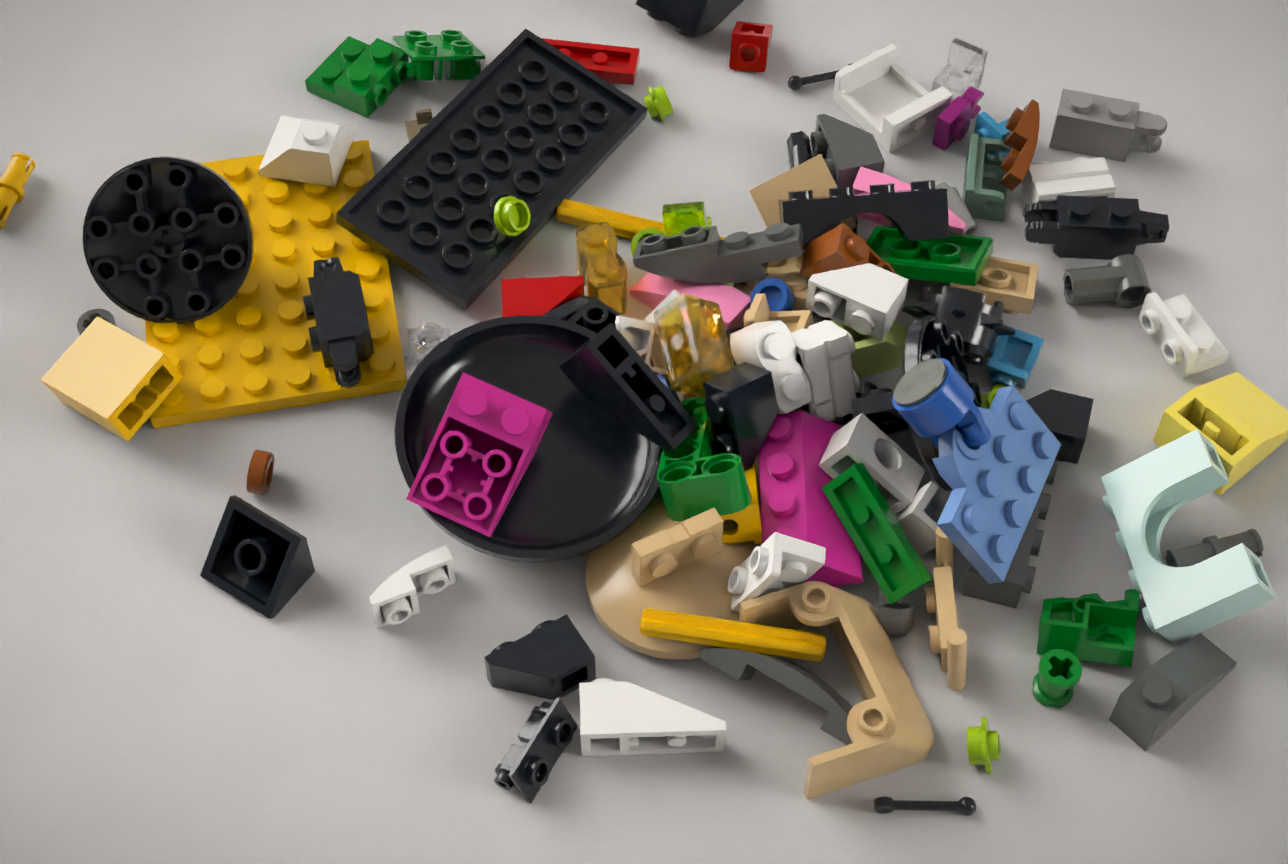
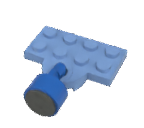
M943 358L929 359L911 368L900 379L894 390L892 404L919 436L929 438L939 449V458L932 459L939 475L953 490L937 522V526L988 584L1000 583L1006 577L1061 443L1013 385L998 389L989 410L977 407L973 402L974 392L952 364Z

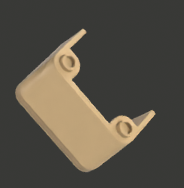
M808 581L740 603L739 622L793 630L807 626L818 627L828 624L863 699L862 702H859L850 710L847 718L846 727L852 744L809 757L803 791L807 800L920 763L928 757L934 742V730L886 631L879 622L874 607L867 600L820 581Z

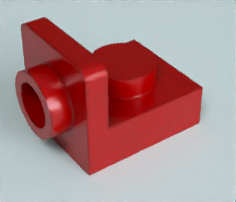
M743 21L736 22L731 38L730 69L765 72L773 25Z

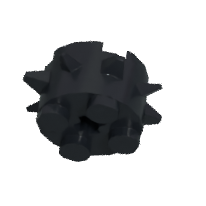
M925 286L921 290L919 302H916L915 306H904L901 310L914 317L915 320L928 316L944 319L951 331L958 330L964 344L963 358L965 363L972 365H983L985 357L994 355L998 336L1015 335L1016 332L1003 325L1002 316L1005 308L1003 302L995 301L994 306L985 304V294L962 288L943 286L942 293L935 294L932 293V287Z

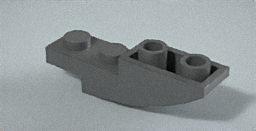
M777 223L769 226L765 231L752 234L741 231L730 234L724 240H720L717 226L704 228L702 225H695L684 229L680 234L666 237L663 234H654L644 238L637 244L633 263L636 268L675 280L718 284L766 279L768 262L801 256L804 235L800 223L794 225Z

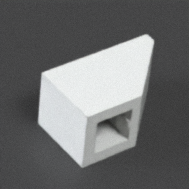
M871 263L813 274L808 280L805 308L814 311L822 317L830 318L851 327L860 334L869 335L882 341L904 307L909 279Z

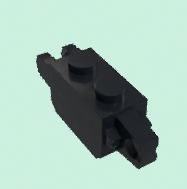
M1057 195L1056 203L1040 202L1038 204L1036 202L1027 204L1022 209L1025 222H1028V225L1024 228L1026 241L1033 242L1034 244L1036 242L1039 244H1052L1053 252L1060 258L1112 260L1120 255H1134L1137 245L1164 243L1169 232L1168 215L1140 211L1138 199Z
M338 257L328 260L314 261L313 277L308 278L311 295L303 296L307 320L316 321V327L308 328L313 353L322 352L325 368L334 367L338 385L351 389V387L359 384V381H361L362 376L359 362L368 360L374 353L360 278L358 274L350 270L344 271Z

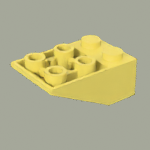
M1234 372L1191 389L1167 408L1163 413L1153 442L1162 447L1198 429L1216 447L1230 482L1213 490L1220 496L1288 440V410L1239 372Z

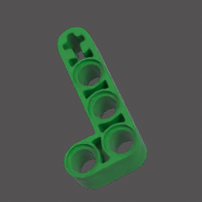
M696 397L681 402L698 426L674 451L669 453L664 449L662 450L657 480L668 517L673 521L687 520L714 507L720 516L736 513L745 509L752 501L741 457L732 453L716 455L713 449L712 441L714 435L711 420L704 405L706 398Z

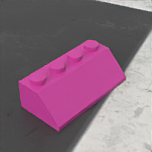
M803 411L777 414L759 451L762 544L774 532L826 547L825 564L805 582L820 581L831 586L863 583L861 554L822 490V487L832 481L833 478L818 466L833 433L843 426Z

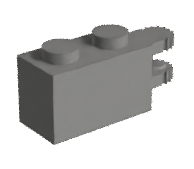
M1062 89L1049 148L1125 162L1129 150L1147 153L1159 151L1162 144L1160 135L1162 136L1165 133L1168 124L1162 115L1139 111L1140 103Z

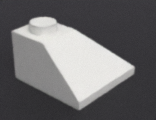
M281 115L258 170L259 176L335 187L356 134V126Z

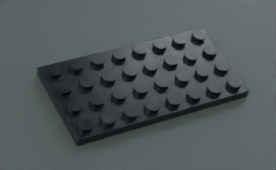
M525 29L336 213V223L466 311L553 218L557 207L561 205L563 200L570 199L645 119L648 108L528 29ZM502 197H516L523 200L529 207L531 214L530 224L518 236L506 237L496 227L494 209L496 203Z

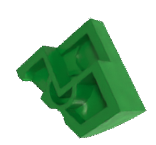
M1135 589L1125 590L1124 600L1109 602L1101 599L1098 593L1084 594L1078 598L1058 597L1044 599L1039 622L1037 654L1044 655L1053 649H1063L1070 651L1078 660L1132 667L1139 603L1138 591Z

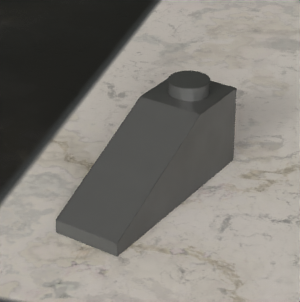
M1199 633L1152 664L1121 692L1109 720L1146 752L1236 667L1237 662L1203 634Z

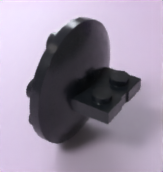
M160 156L146 158L127 165L115 172L100 186L93 196L85 215L83 249L87 265L95 282L104 294L118 307L146 321L183 324L197 321L213 314L227 304L239 291L252 264L254 232L243 200L221 175L207 166L189 159Z
M936 316L914 320L906 338L901 378L911 368L923 361L943 358L952 364L972 388L974 404L977 407L982 405L980 387L977 382L970 381L963 358L964 344L958 330L951 331L946 321ZM887 388L873 389L866 392V397L851 400L853 417L855 418L860 413H863L886 435L910 431L915 447L932 477L941 488L952 492L953 489L939 475L932 460L939 458V449L929 438L919 436L892 404L894 391L892 392L891 389Z

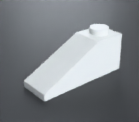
M599 678L591 682L579 683L581 756L725 752L726 721L628 681L616 682L609 678Z

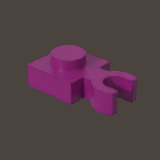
M970 86L962 97L957 96L937 117L932 145L946 151L955 140L960 141L964 138L971 124L969 119L975 118L981 110V106L977 105V103L984 96V92Z

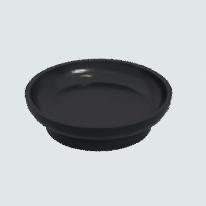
M509 316L495 318L474 324L449 336L434 347L416 366L400 396L394 426L397 458L409 490L463 372L553 413L537 450L491 537L420 506L425 514L449 536L478 552L496 558L529 563L554 562L584 555L614 540L647 507L659 486L657 471L663 448L587 401L559 368L580 346L596 335V332L568 321L550 317Z

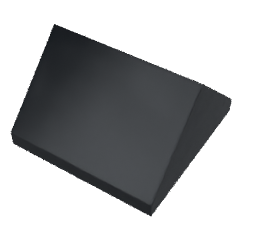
M234 495L230 496L200 576L271 619L282 610L312 576L315 568L305 536Z

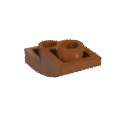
M1033 99L1023 110L1016 107L1005 125V128L1010 132L1004 144L1011 147V150L1001 164L1000 168L1006 172L999 184L1011 191L1023 181L1030 167L1038 141L1040 123L1039 103Z

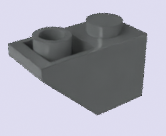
M817 115L816 130L811 132L810 135L811 147L815 155H822L837 187H852L860 166L883 173L885 161L873 134L829 115Z

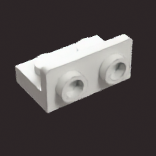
M1156 292L1146 295L1138 318L1141 327L1145 333L1151 335L1162 350L1165 360L1174 366L1182 378L1226 362L1229 352L1185 294L1164 301L1161 300Z
M774 532L760 547H755L751 555L741 565L733 568L728 581V591L732 593L731 610L740 612V603L804 583L825 564L826 547Z

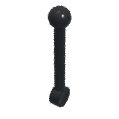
M840 70L802 78L793 75L788 80V86L792 90H798L805 84L835 79L836 73Z
M884 796L874 800L875 812L881 814L890 813L893 810L959 811L962 815L969 816L975 812L976 803L971 797L967 796L962 797L959 801L893 800L891 797Z

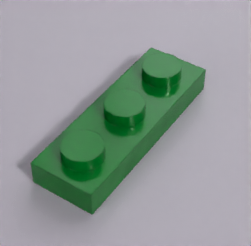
M863 463L854 464L822 487L890 605L900 602L933 580Z

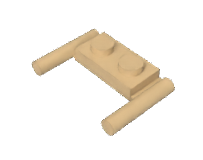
M937 526L936 567H933V585L924 586L926 613H935L936 625L928 626L930 653H939L941 671H947L948 687L954 691H959L966 685L967 634L964 630L958 629L953 587L955 545Z

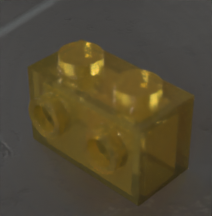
M683 293L653 314L671 390L706 398L703 381L733 368V358L719 303Z

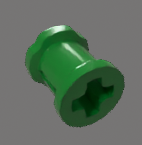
M1053 649L1041 657L1038 666L1039 672L1032 682V694L1036 701L1045 707L1062 708L1068 705L1073 698V687L1081 678L1082 666L1078 658L1070 651Z

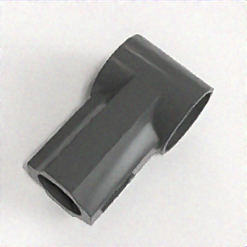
M1125 254L1113 258L1106 266L1066 269L1063 277L1065 299L1071 305L1115 301L1118 307L1131 309L1143 305L1146 295L1152 293L1142 262L1138 256L1133 254Z

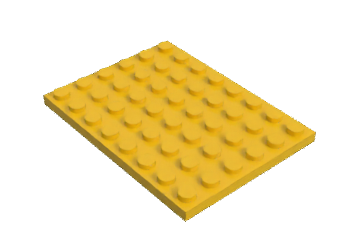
M369 140L352 142L335 187L259 176L258 170L265 154L201 163L229 182L243 200L254 232L253 260L249 273L239 291L227 304L203 319L183 324H177L176 322L155 323L145 320L146 343L165 353L184 376L150 416L154 429L389 393L404 389L407 380L388 259L336 223V213L374 177ZM338 257L344 271L350 270L358 274L360 278L374 353L368 360L359 362L362 376L361 381H359V384L351 387V389L338 385L334 367L325 368L322 352L313 353L308 328L316 327V321L307 320L303 296L311 295L308 278L313 277L314 261L328 260Z

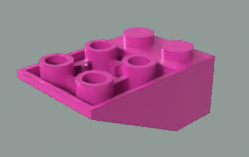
M463 372L406 500L491 537L528 468L553 413Z

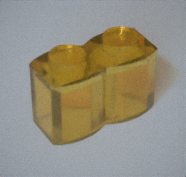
M607 222L578 227L576 231L578 276H584L586 296L590 298L595 297L618 313L625 314L627 311V267L622 257L617 253L615 231Z

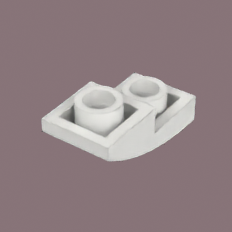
M447 545L432 550L406 564L374 591L369 597L377 628L388 624L396 625L406 621L412 615L420 613L418 596L438 593L448 585L456 583L453 558Z

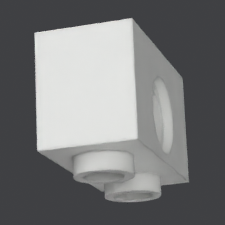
M860 413L833 433L818 465L830 477L835 479L854 464L863 463L894 515L913 502L925 472L923 467L863 413Z

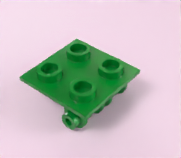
M410 30L405 32V36H393V40L412 60L405 64V74L407 78H413L414 81H433V75L436 81H441L443 76V60L446 80H473L474 76L481 72L480 61L476 60L485 59V55L460 31L442 30L440 35H427L423 31Z

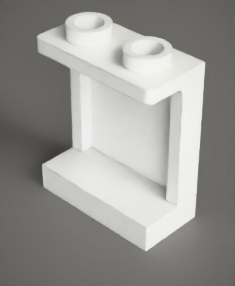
M890 44L881 50H876L852 65L843 67L835 75L833 101L865 131L873 134L875 140L889 153L934 130L937 117L949 106L953 96L944 86L930 93L897 64L899 49L894 44Z

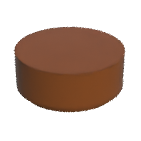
M257 449L254 451L248 469L247 492L260 495L268 492L274 471L275 459L272 452Z

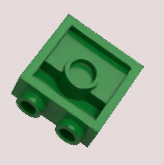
M348 36L305 80L306 89L314 95L369 118L378 107L384 105L388 96L408 79L405 74V64L409 62V58L401 48L379 38H376L369 45Z

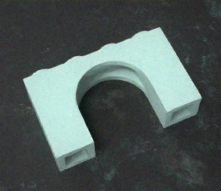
M1198 429L1101 477L1106 490V494L1102 496L1103 503L1108 513L1117 521L1119 531L1115 532L1116 540L1124 554L1130 558L1133 568L1128 571L1129 577L1138 593L1143 595L1147 607L1142 609V614L1146 624L1153 633H1160L1170 642L1176 644L1276 599L1260 558L1243 543L1188 567H1170L1163 562L1160 540L1169 518L1183 505L1230 483L1216 447Z

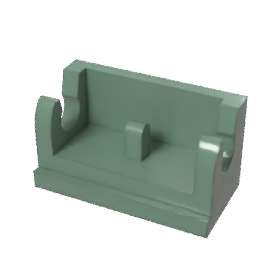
M971 133L965 161L962 200L973 218L1004 222L1007 188L999 183L1006 172L1000 168L1005 156L991 155L988 152L992 150L1006 152L1008 151V146L1004 144L1003 140L979 137V134Z

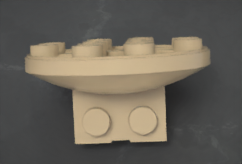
M663 498L653 499L641 515L624 532L602 547L589 552L586 563V590L590 606L605 630L628 648L661 659L691 660L698 658L702 649L724 647L643 636L640 633L643 610L652 608L739 621L740 612L731 610L732 593L728 591L729 577L733 568L741 565L751 555L755 547H760V544H755L754 541L722 543L723 531H733L737 528L738 524L731 519L723 521L715 507L687 520L678 522L668 517Z

